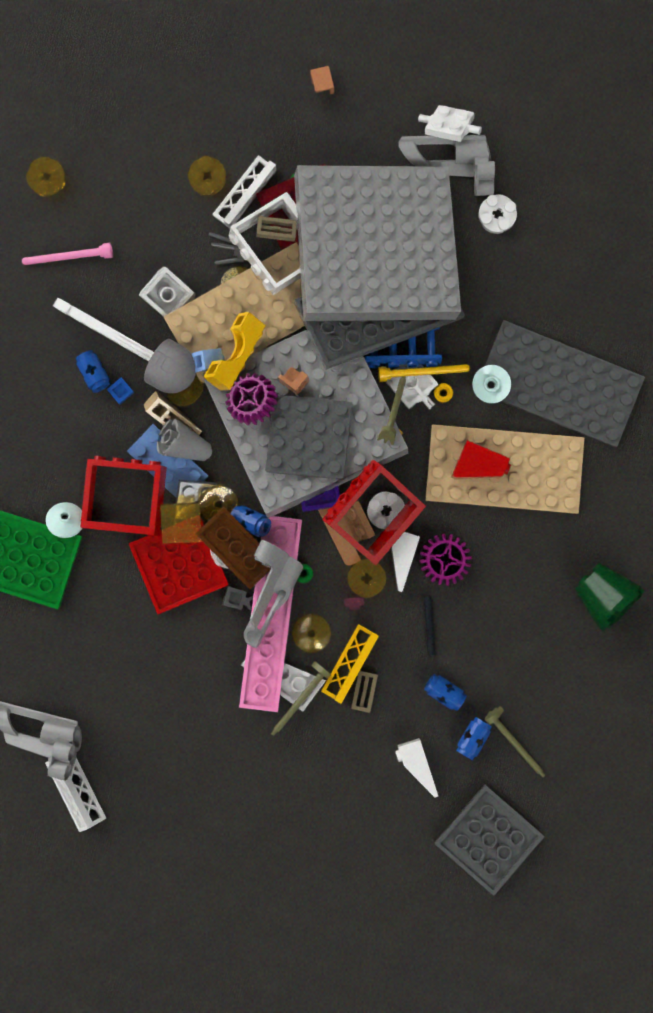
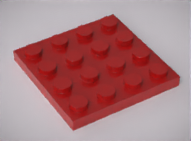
M200 514L160 530V536L148 535L129 543L157 615L229 585L222 567L215 564L210 549L196 535L204 526Z

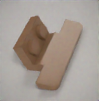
M356 501L337 523L357 542L375 536L359 501ZM328 509L318 510L322 519L328 513ZM325 523L344 563L350 566L360 562L361 559L356 549Z

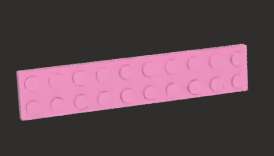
M276 516L270 517L271 529L266 536L261 537V540L275 545L297 560L302 520ZM269 572L255 584L251 614ZM293 590L287 601L276 610L260 645L254 648L247 644L240 708L278 712ZM273 593L257 626L258 629H262L278 594Z

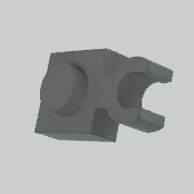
M227 587L223 605L242 610L243 605H245L248 610L252 611L250 601L253 600V596L247 598L246 591Z

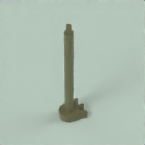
M406 376L399 380L387 426L381 428L380 434L377 437L378 441L384 439V443H387L389 440L394 445L396 430L393 427L404 391Z
M314 662L311 666L319 673L276 724L271 733L273 736L280 732L323 677L328 679L331 676L317 662Z
M499 706L493 711L490 710L485 721L489 725L493 723L534 771L540 774L542 778L545 777V774L542 772L543 769L498 719L504 709Z

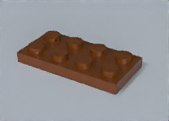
M225 507L196 533L200 540L249 590L271 570V568L262 565L261 562L254 559L259 543Z

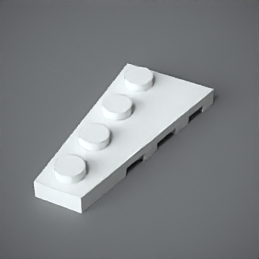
M284 663L280 695L294 704L315 676ZM322 679L298 709L302 712L305 710L326 680Z

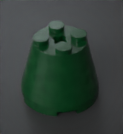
M598 563L589 576L585 575L579 581V585L575 590L597 627L602 632H605L606 628H611L628 612L634 602H637L642 597L645 590L607 566Z

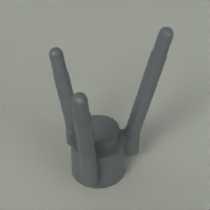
M209 233L211 237L232 243L228 237ZM211 243L214 247L234 250V256H237V258L215 261L216 265L235 262L244 263L237 245Z

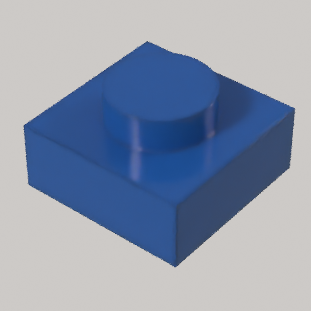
M122 377L107 389L119 404H122L134 394V391Z

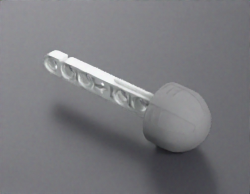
M57 298L53 306L56 309L149 361L145 370L144 381L154 388L165 393H178L188 388L193 382L196 375L195 363L191 352L184 346L171 339H166L153 352L62 299Z

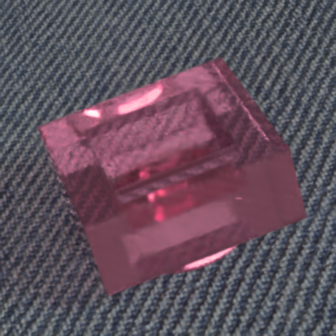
M364 597L344 599L345 607L349 606V610L361 609L360 605H364Z

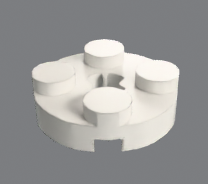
M490 195L482 202L478 212L483 228L494 234L509 230L517 217L516 204L504 195ZM500 210L503 217L499 216L496 219L494 218L495 214L493 215L492 212Z
M381 492L376 494L369 502L367 515L374 526L385 530L405 504L397 494ZM385 505L390 506L392 509L389 512V516L382 515L381 513Z

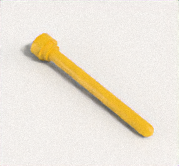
M464 364L394 370L382 366L378 367L379 382H387L391 377L468 372L470 366Z

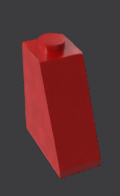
M467 440L451 478H501L504 474L507 475L511 468V464H509L510 458Z

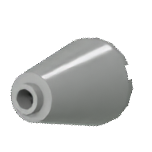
M177 419L168 420L160 431L159 435L162 438L161 442L157 441V451L163 456L205 461L212 454L211 444Z

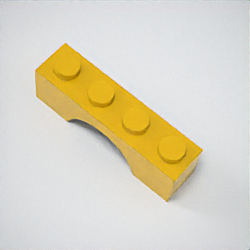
M250 312L239 313L230 328L235 339L233 354L226 361H212L203 378L220 391L230 390L231 387H234V381H237L239 373L245 368V362L253 353L254 346L262 337V331L266 325Z

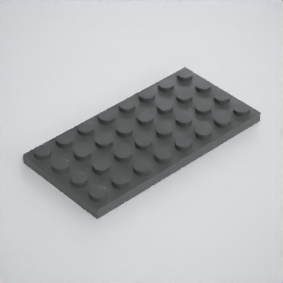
M302 297L294 301L325 370L463 319L465 316L461 308V313L456 320L304 321Z
M505 320L501 324L485 366H500L510 376V392L501 402L614 448H617L645 379L642 375ZM488 382V387L494 388V383Z

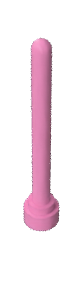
M109 242L103 243L99 248L25 257L22 259V263L24 265L99 255L105 259L113 258V249Z

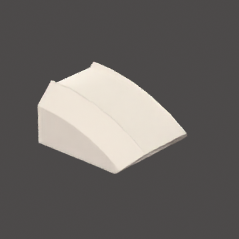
M163 266L141 290L139 296L164 317L193 301L195 293L167 267Z

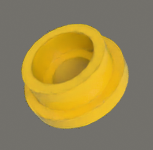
M441 383L435 388L434 396L439 402H448L453 396V389L450 385ZM445 390L447 395L441 396L440 391Z

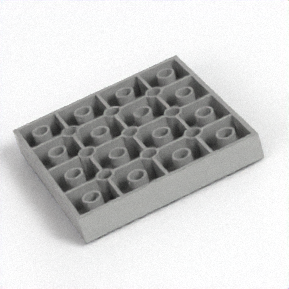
M297 165L294 180L304 321L456 320L461 313L448 167Z
M307 330L250 355L245 362V368L239 373L236 380L237 382L240 381L239 376L245 378L246 373L251 376L253 373H257L259 376L264 375L266 379L271 380L272 384L276 387L275 392L278 395L352 402L344 480L267 473L265 468L273 411L269 412L270 418L263 417L264 422L258 420L257 425H254L252 422L250 425H246L244 422L239 423L228 412V406L225 403L228 400L226 394L231 393V391H220L203 378L267 518L358 477L364 467L368 466L372 460L384 465L408 454V447L396 422L393 427L396 430L394 445L389 440L387 443H384V439L377 440L381 428L387 426L390 410L364 356L325 370ZM290 367H293L300 373L303 371L309 377L308 384L298 396L281 384L278 376L280 374L284 376ZM248 395V397L250 398V401L252 400V401L255 403V401L253 400V397L251 398V397Z

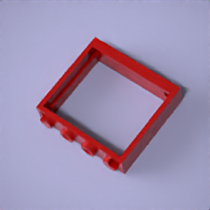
M94 456V459H87L80 528L160 536L167 467L161 466V462L149 461V464H142L143 460L131 459V463L124 462L123 458H113L112 461H106V457ZM97 466L155 471L149 527L91 521Z
M372 460L368 466L364 467L362 473L351 482L350 487L339 496L334 506L327 510L328 513L322 520L369 561L377 565L426 506L381 464ZM381 473L409 499V502L370 548L366 550L337 523Z

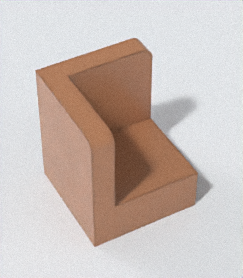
M329 66L310 70L315 92L329 90L330 94H334V85Z
M290 367L284 376L281 374L278 376L279 382L297 396L309 382L307 374L303 371L300 373L293 367Z

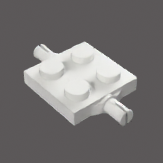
M439 105L431 116L420 114L418 117V122L428 123L425 127V135L461 142L463 137L469 132L480 135L482 130L481 126L471 125L474 120V112Z
M419 364V366L415 368H422L423 365ZM399 365L395 369H408L409 367L407 365ZM431 375L406 376L401 401L408 409L421 401L431 409L435 403L428 396L438 386V383ZM391 377L386 382L395 394L399 380L402 377Z

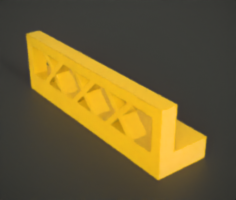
M358 624L321 692L341 704L379 635ZM359 630H362L369 634L366 642L358 644L356 636ZM364 645L360 652L359 646ZM357 647L359 653L357 659L349 661L347 656L348 650ZM348 664V675L339 678L337 671L339 666ZM338 681L340 686L337 695L326 690L329 684Z

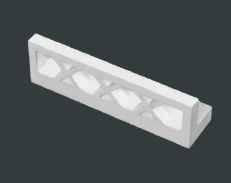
M258 155L212 215L228 228L234 225L256 198V194L263 189L277 171L276 165L271 161H265ZM260 162L265 167L260 174H255V167ZM254 178V181L249 186V188L244 189V181L246 179ZM242 193V197L238 202L232 204L233 195ZM231 208V211L225 218L219 215L222 209Z
M76 758L72 771L66 781L53 778L78 831L81 832L106 819V816ZM47 761L45 764H46V766H47V768H48V767H49V762ZM73 774L79 776V786L73 783ZM82 791L88 794V803L82 801L80 797ZM90 808L96 810L99 817L94 821L89 816Z

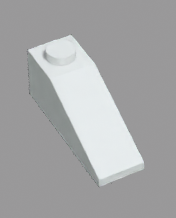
M406 532L391 547L397 590L400 592L403 591L420 538Z
M414 739L397 745L399 750L395 752L398 762L402 761L408 771L434 797H438L420 739Z

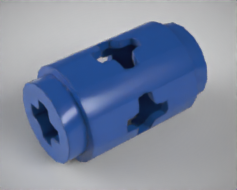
M89 350L76 357V365L83 375L89 390L97 393L110 385V379L105 369L102 368V363L96 353ZM94 368V369H95V370H94V374L91 375V373H92L91 369Z
M236 506L231 512V515L250 534L256 537L266 536L271 529V520L266 515L246 506Z
M433 674L424 687L427 695L450 710H459L467 697L462 689L441 675Z
M475 717L473 721H470L459 740L456 751L473 760L479 755L491 734L492 726ZM469 730H471V731H470V734L472 735L471 738H468V737H467V738L465 739V737H466V736H465L466 732H469ZM483 738L482 745L478 747V743L476 741L478 739L481 740Z

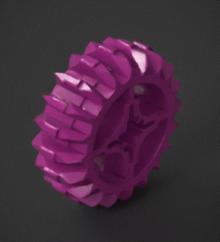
M246 373L245 378L239 376L240 381H234V387L230 389L231 393L226 394L228 400L225 403L228 406V412L239 423L244 422L246 425H250L251 422L257 425L258 420L264 422L263 417L270 418L269 412L275 411L272 405L278 404L275 399L278 397V394L275 392L276 387L264 375L259 376L257 373H253L251 376ZM248 395H249L251 398L253 397V400L255 401V403H254L252 400L250 401V398L248 397Z
M442 534V540H439V537L436 535L434 536L435 543L429 539L428 543L431 546H423L427 553L420 552L421 556H425V560H419V563H426V566L422 567L421 570L428 569L429 572L425 576L429 577L432 574L431 582L438 578V585H441L442 581L445 580V585L449 586V579L452 580L453 584H456L455 577L463 580V576L460 573L468 574L464 567H471V564L466 563V560H471L472 557L465 556V553L470 552V549H462L466 543L463 542L459 545V537L452 541V534L449 535L448 540H446L445 534ZM446 544L442 554L431 553L436 546ZM452 546L459 551L461 560L452 557ZM444 554H447L448 559L455 561V563L450 562L447 565H443V561L436 557H444ZM430 559L439 563V574L432 569ZM449 565L459 566L454 574L445 576Z

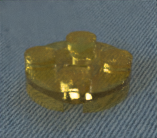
M203 156L194 161L190 166L188 178L191 187L198 194L214 195L225 186L226 173L224 166L219 160ZM210 172L212 179L203 180V174Z
M40 157L34 160L26 174L29 186L40 196H52L65 186L66 177L63 167L58 161L49 157ZM45 172L48 175L51 174L48 181L41 180Z
M217 484L208 488L199 498L200 511L208 521L223 507L231 514L238 503L235 493L223 484ZM217 501H223L221 508L218 506L214 507Z
M368 559L360 560L350 569L348 584L358 596L364 598L374 597L384 588L386 573L380 564L374 565ZM365 573H369V576L373 578L369 581V584H365V581L361 580Z

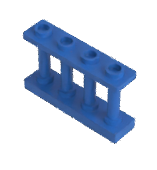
M436 329L427 332L428 355H416L415 336L408 339L409 355H397L396 343L389 346V356H378L377 350L370 353V356H365V361L369 368L373 369L380 366L398 368L399 365H407L409 368H415L419 364L426 365L427 367L441 365L442 355H435L434 331Z

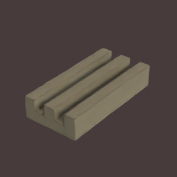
M258 216L256 237L295 242L297 221ZM262 223L292 227V229L281 228L278 226H265L262 225Z
M359 671L351 709L370 713L378 674ZM366 676L360 706H356L361 678ZM369 677L373 678V681L371 685L367 708H365L363 706L368 687Z

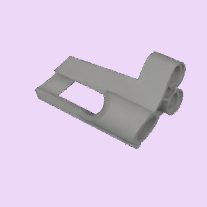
M465 135L461 142L435 136H402L399 140L400 150L413 165L419 167H448L449 176L474 177V196L494 195L495 162L491 161L489 145L485 135ZM451 144L456 147V159L426 160L419 152L417 145Z
M261 540L254 554V559L261 562L262 565L271 568L244 631L245 642L254 648L260 645L276 610L289 598L303 569V565L299 561L290 557L282 549L264 540ZM273 593L278 594V596L262 629L260 630L257 628V626L273 596Z
M0 701V730L4 733L6 743L48 758L47 776L66 781L74 766L76 754L81 747L82 734L78 721ZM10 713L43 722L44 725L40 738L15 731L10 721Z

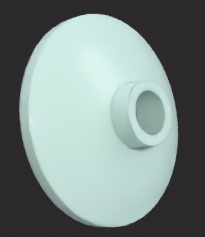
M484 366L474 375L472 382L473 391L483 402L498 403L505 399L510 392V376L500 366ZM488 382H493L494 388H489Z
M68 502L54 505L46 515L48 530L60 538H69L77 535L82 530L80 528L82 510L77 505ZM64 515L68 516L67 519H62L61 517Z

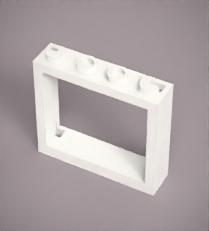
M287 192L230 226L229 231L230 241L238 246L243 259L249 261L254 274L260 276L265 289L273 295L300 279V269L276 283L244 240L241 233L257 224L258 216L268 217L281 208L290 220L297 221L296 204Z

